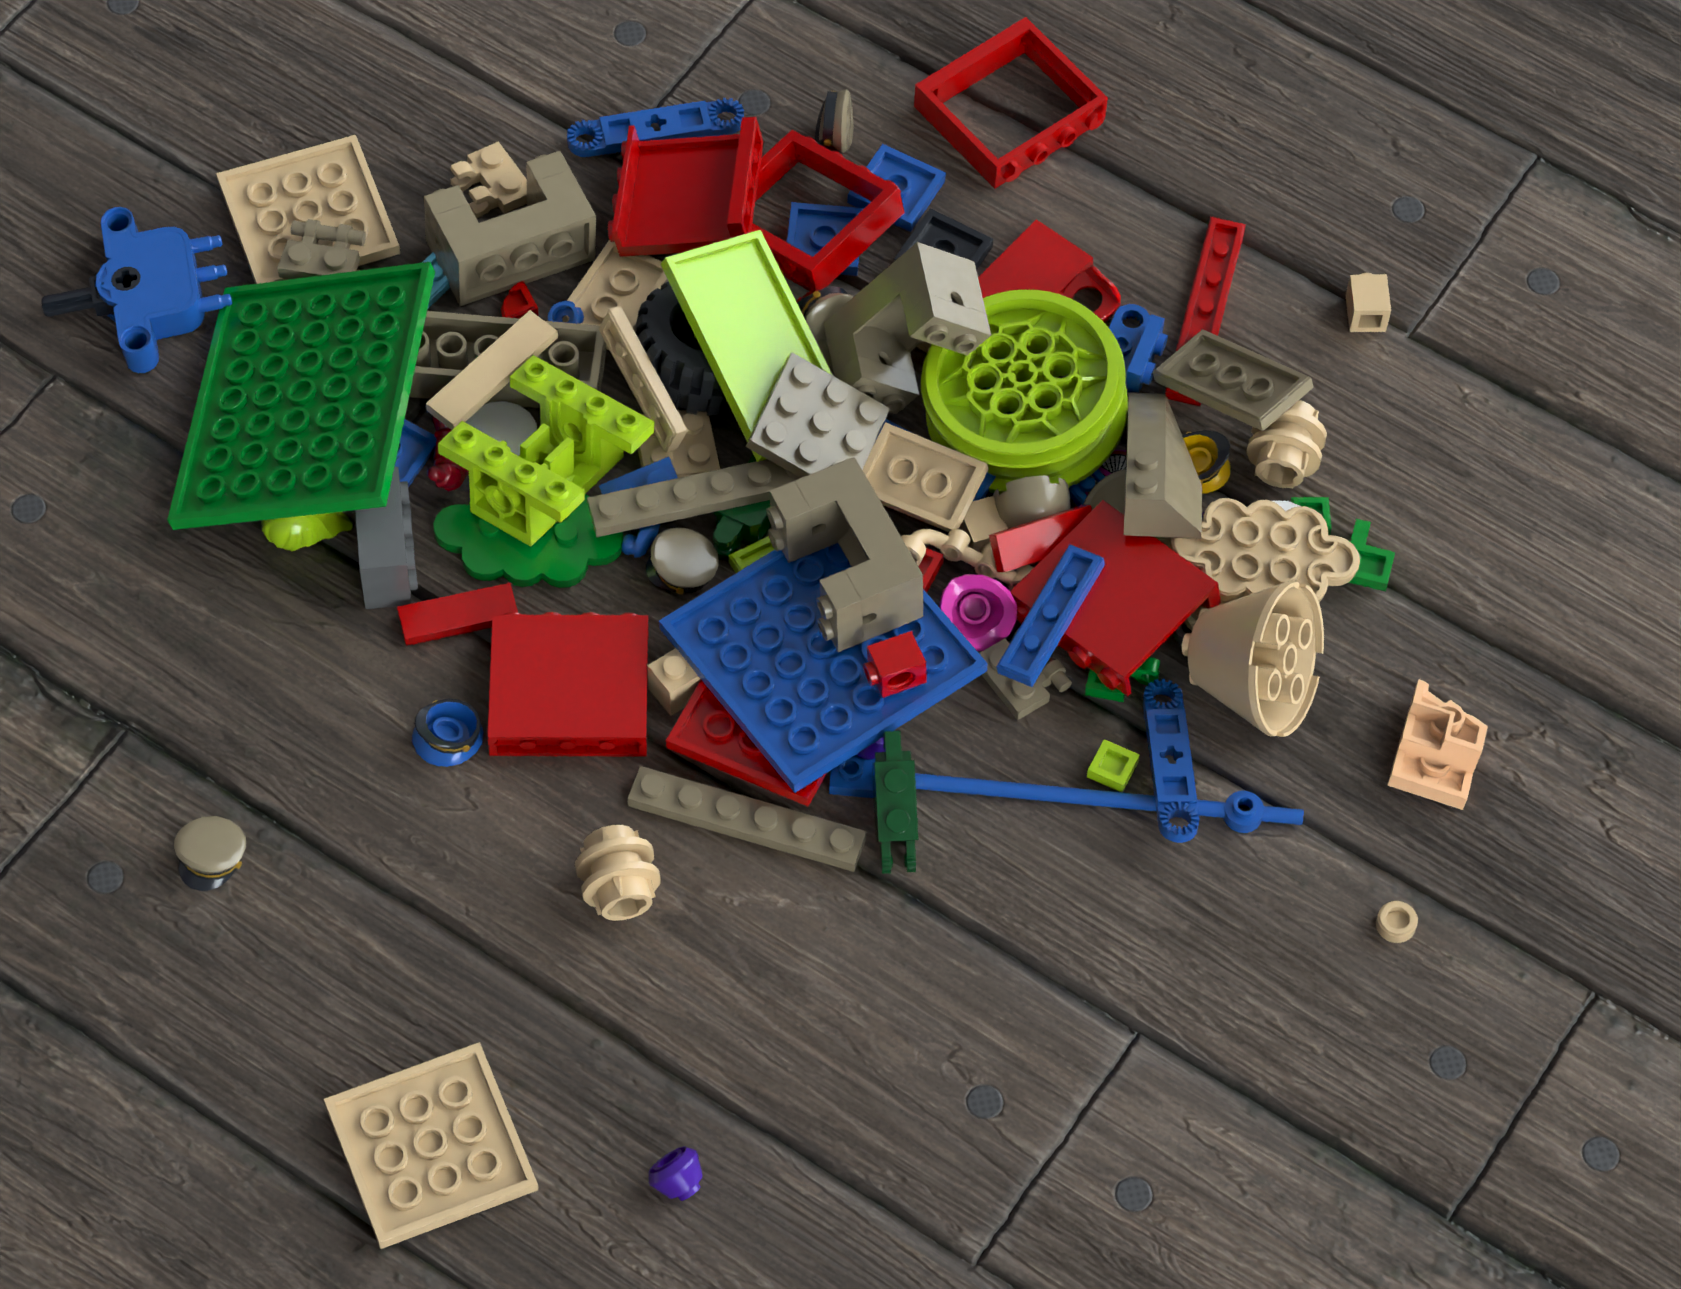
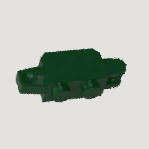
M752 455L748 463L756 462L754 455ZM770 500L714 512L717 515L716 530L714 529L713 542L714 548L718 553V560L728 561L729 555L738 551L742 543L749 546L766 536L772 526L766 509L770 507Z
M900 730L884 731V752H875V762L872 763L876 842H880L882 874L891 873L893 867L890 841H904V867L907 873L916 872L915 840H919L915 760L911 759V751H902Z

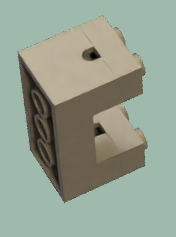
M561 151L540 155L534 160L527 162V207L478 223L459 185L447 189H439L432 194L424 196L426 242L431 252H434L438 265L442 267L443 275H446L449 286L460 306L509 290L521 281L527 284L595 260L596 215Z
M919 242L915 243L824 322L834 377L889 407V413L893 414L903 410L905 406L919 396L910 352L921 342L924 341L968 355L991 336L975 262Z
M855 456L769 491L770 507L766 509L768 519L772 525V528L768 530L769 539L776 551L782 550L788 563L838 543L851 565L846 570L819 580L820 597L816 598L817 606L821 613V618L817 619L820 632L826 641L832 640L838 652L923 617V574Z

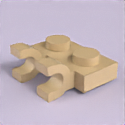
M499 141L467 155V162L460 161L451 165V171L456 176L451 179L452 186L459 185L461 191H465L475 183L481 182L483 185L469 190V195L474 201L469 206L476 218L483 216L496 207H499L505 214L527 204V179Z

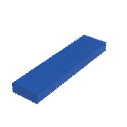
M1069 544L997 664L998 674L1033 687L1105 566L1103 557Z

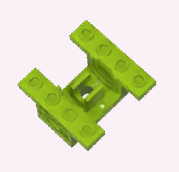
M534 355L510 376L511 388L540 403L541 426L520 445L519 456L511 452V448L507 446L506 441L502 440L499 442L464 421H461L438 443V453L469 471L471 513L529 546H532L557 521L561 523L585 500V494L624 457V451L632 454L654 433V421Z

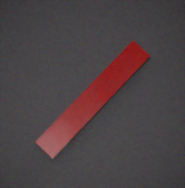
M1210 217L1176 351L1202 329L1217 336L1219 335L1246 224ZM1166 387L1165 394L1167 399L1201 406L1200 402Z

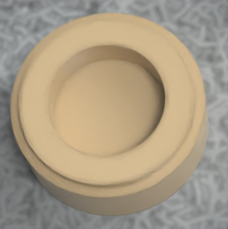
M1391 901L1383 905L1379 910L1376 928L1385 940L1393 943H1402L1414 935L1418 917L1415 910L1407 903Z

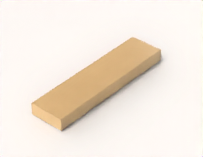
M622 307L610 308L599 327V331L644 415L654 421V433L665 452L676 450L688 429Z
M529 310L426 403V410L453 430L461 421L466 422L510 382V376L532 355L538 357L558 339V331Z

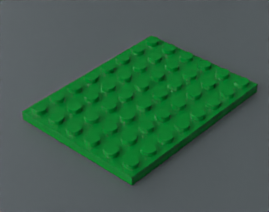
M430 262L234 286L224 289L223 295H231L232 305L219 309L167 519L173 530L386 507L435 270Z

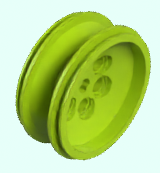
M1012 290L983 298L991 331V336L968 355L931 344L925 357L921 374V393L931 441L987 463L989 468L987 473L996 476L989 487L990 493H994L998 489L1001 494L1007 491L1006 483L1032 476H1049L1050 483L1059 484L1058 478H1061L1067 482L1068 488L1072 485H1077L1080 481L1092 475L1109 458L1117 447L1126 426L1128 395L1125 384V362L1118 341L1108 326L1096 314L1079 302L1066 296L1042 290ZM985 387H991L990 389H987V390H981L982 388H985ZM1044 406H1052L1051 408L1047 409L1042 408ZM1010 411H1011V412H1014L1013 414H1008V415H1007V414H1004V413L1010 412Z

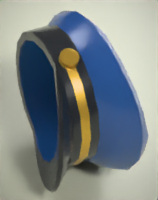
M459 699L435 700L432 704L423 707L415 717L412 743L417 754L424 761L432 765L448 767L461 764L476 754L482 745L484 731L478 713L470 704Z

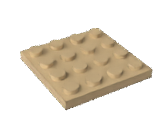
M356 135L216 173L218 185L255 284L289 280L288 278L279 277L277 267L287 239L302 242V236L291 235V225L294 220L306 222L308 219L320 221L321 225L338 227L340 224L352 226L353 230L365 231L366 241L364 246L351 244L349 248L359 251L360 262L358 266L400 254L399 243ZM319 239L317 244L334 247L335 242Z
M480 1042L324 1099L326 1110L380 1249L538 1191V1183Z

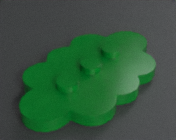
M586 494L585 500L561 523L557 521L532 546L525 544L471 513L470 502L469 505L457 504L442 509L436 515L433 523L434 536L438 545L446 551L462 554L463 567L471 577L481 581H492L504 576L510 583L519 587L532 586L542 579L549 585L558 588L574 586L585 577L588 565H607L615 561L621 555L623 532L596 537L588 509L587 498L589 496Z

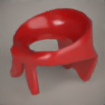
M1090 266L1077 275L1064 289L1063 293L1059 292L1058 294L1073 299L1079 290L1087 287L1095 288L1102 295V303L1093 313L1106 323L1120 306L1121 295L1117 287L1095 266Z

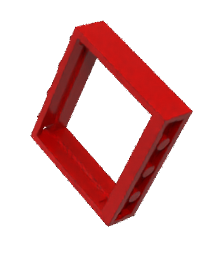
M1024 17L915 84L914 107L996 189L1005 182L1014 181L1021 172L1032 165L1041 164L1051 153L1059 148L1068 147L1078 136L1086 131L1097 129L1105 120L1108 97L1027 17ZM1025 53L1079 109L997 159L943 103Z
M791 130L761 158L755 202L798 162L871 201L813 257L752 223L751 232L761 230L783 276L814 293L827 287L905 212L900 194L901 191L894 182L884 180L871 173L867 167L863 165L858 166L845 159L838 151H831L821 146L812 137H805Z

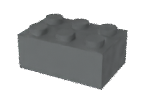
M394 467L386 507L355 510L359 566L365 609L412 604L411 590L418 589L408 481L400 482L399 469Z

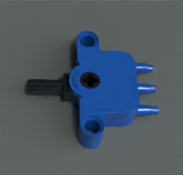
M124 207L109 209L101 218L107 262L101 266L96 276L89 277L90 287L47 295L41 300L43 312L47 317L89 308H95L97 317L103 315L110 317L116 322L118 342L126 364L131 371L136 373H146L156 367L159 362L157 339L192 332L202 324L205 312L232 305L230 294L202 297L200 285L201 282L216 280L219 277L226 276V265H211L198 268L194 255L195 253L221 247L223 245L221 236L189 239L187 233L177 227H162L138 232L132 212Z

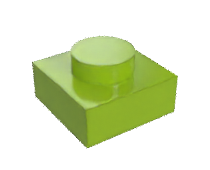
M1104 739L1088 768L1087 778L1123 793L1139 762L1140 755Z

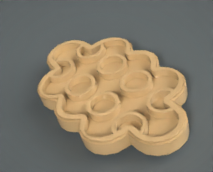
M1230 498L1213 501L1203 514L1201 539L1171 537L1168 546L1218 582L1221 601H1233L1242 596L1244 597L1287 581H1296L1309 585L1320 603L1326 594L1328 586H1342L1350 582L1358 571L1360 564L1359 552L1355 546L1345 538L1328 535L1327 523L1316 510L1299 506L1285 511L1277 503L1270 500H1258L1248 507Z

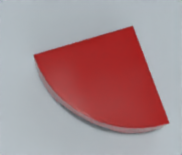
M524 281L515 284L509 290V294L506 296L501 308L502 317L520 319L529 310L537 316L539 315L538 306Z

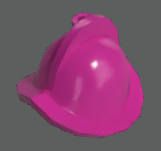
M965 574L953 578L942 592L939 608L978 652L984 651L1005 639L1011 633L1017 621V604L1011 592L999 581L985 575Z

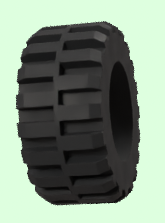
M669 281L661 285V290L659 288L653 290L647 296L646 301L640 306L635 327V333L676 409L678 407L687 409L686 413L697 415V412H707V416L718 415L720 411L724 410L727 413H731L732 410L703 351L693 349L680 341L687 338H696Z

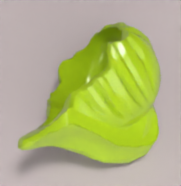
M342 512L261 520L262 532L269 542L274 543L277 548L296 551L305 546L310 547L324 539L334 538L338 533L350 531L353 527L352 522Z

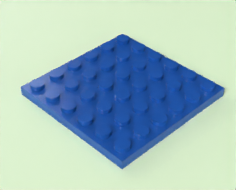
M838 543L788 563L782 550H773L659 620V628L680 652L794 793L883 738L884 731H894L987 672V662L924 589L922 618L838 652L832 640L826 641L820 632L817 619L821 618V613L816 602V598L820 597L819 580L851 567ZM912 631L926 660L927 683L882 698L877 685L870 686L864 673L863 664L868 662L867 646Z

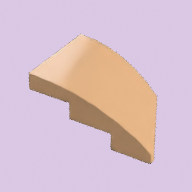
M1418 679L1387 786L1463 810L1468 798L1472 776L1483 750L1488 726L1474 716L1466 714L1452 700L1446 703L1428 691V683Z

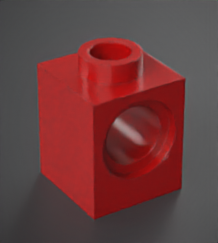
M912 631L867 646L868 662L863 664L864 673L870 686L877 685L882 698L927 683L926 660Z

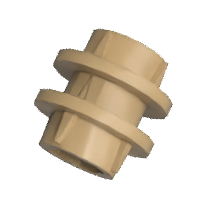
M1298 400L1264 431L1252 427L1251 432L1253 436L1249 439L1246 453L1250 462L1256 466L1255 476H1258L1263 482L1271 486L1293 489L1303 482L1304 477L1313 475L1319 469L1322 458L1321 450L1324 448L1327 432L1324 425L1318 420V410H1315L1310 404Z
M610 825L590 833L583 841L584 847L580 848L581 854L575 861L576 874L584 881L581 886L583 900L589 906L596 907L598 915L602 914L604 918L613 921L631 919L649 910L652 905V898L656 897L655 890L661 883L659 869L651 864L654 860L652 844L646 839L640 838L638 830L633 831L632 828L625 825Z

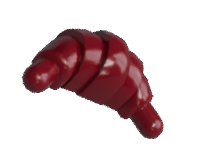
M433 416L432 421L436 430L434 466L428 469L427 476L430 480L435 481L437 487L444 488L447 491L456 490L467 478L469 471L438 453V443L452 430Z

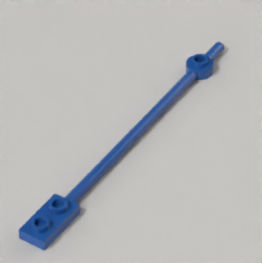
M854 755L832 769L829 794L873 798L872 763L875 762V758L866 760ZM915 773L916 789L1156 811L1154 795ZM1237 791L1231 794L1226 802L1197 800L1199 816L1224 818L1226 825L1239 833L1252 832L1259 827L1261 822L1303 824V809L1264 806L1262 800L1256 794L1249 791ZM1245 805L1248 806L1251 810L1242 811L1238 808V806Z

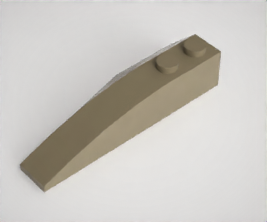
M1128 392L1123 535L1201 539L1202 484L1166 394Z

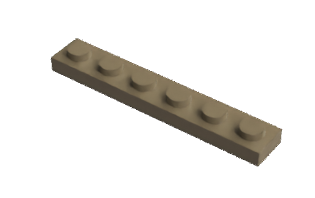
M766 459L587 498V503L596 537L767 501L770 500V490L800 479V477Z
M640 766L628 796V807L852 872L855 871L866 840V831L643 766Z

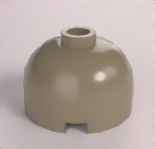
M1032 476L1006 483L1007 491L1000 494L997 489L993 494L999 517L1006 523L1009 529L1070 509V494L1067 482L1064 479L1058 478L1059 484L1050 483L1049 476Z

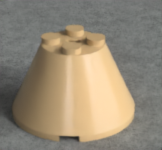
M1287 581L1210 609H1201L1192 633H1186L1182 641V654L1188 656L1190 683L1201 687L1268 736L1286 737L1293 733L1304 720L1314 699L1320 678L1319 676H1313L1316 653L1323 654L1324 649L1323 618L1319 601L1312 588L1307 584Z

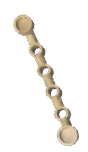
M920 529L911 535L901 536L918 566L926 553V546L924 544H930L941 549V554H944L946 559L950 561L962 560L975 567L978 575H985L992 579L996 578L1008 584L1010 590L1033 569L1032 566L1026 565L1017 568L1016 571L997 572L992 547L984 548L982 553L968 547L970 537L960 529L950 530L948 535L933 529Z

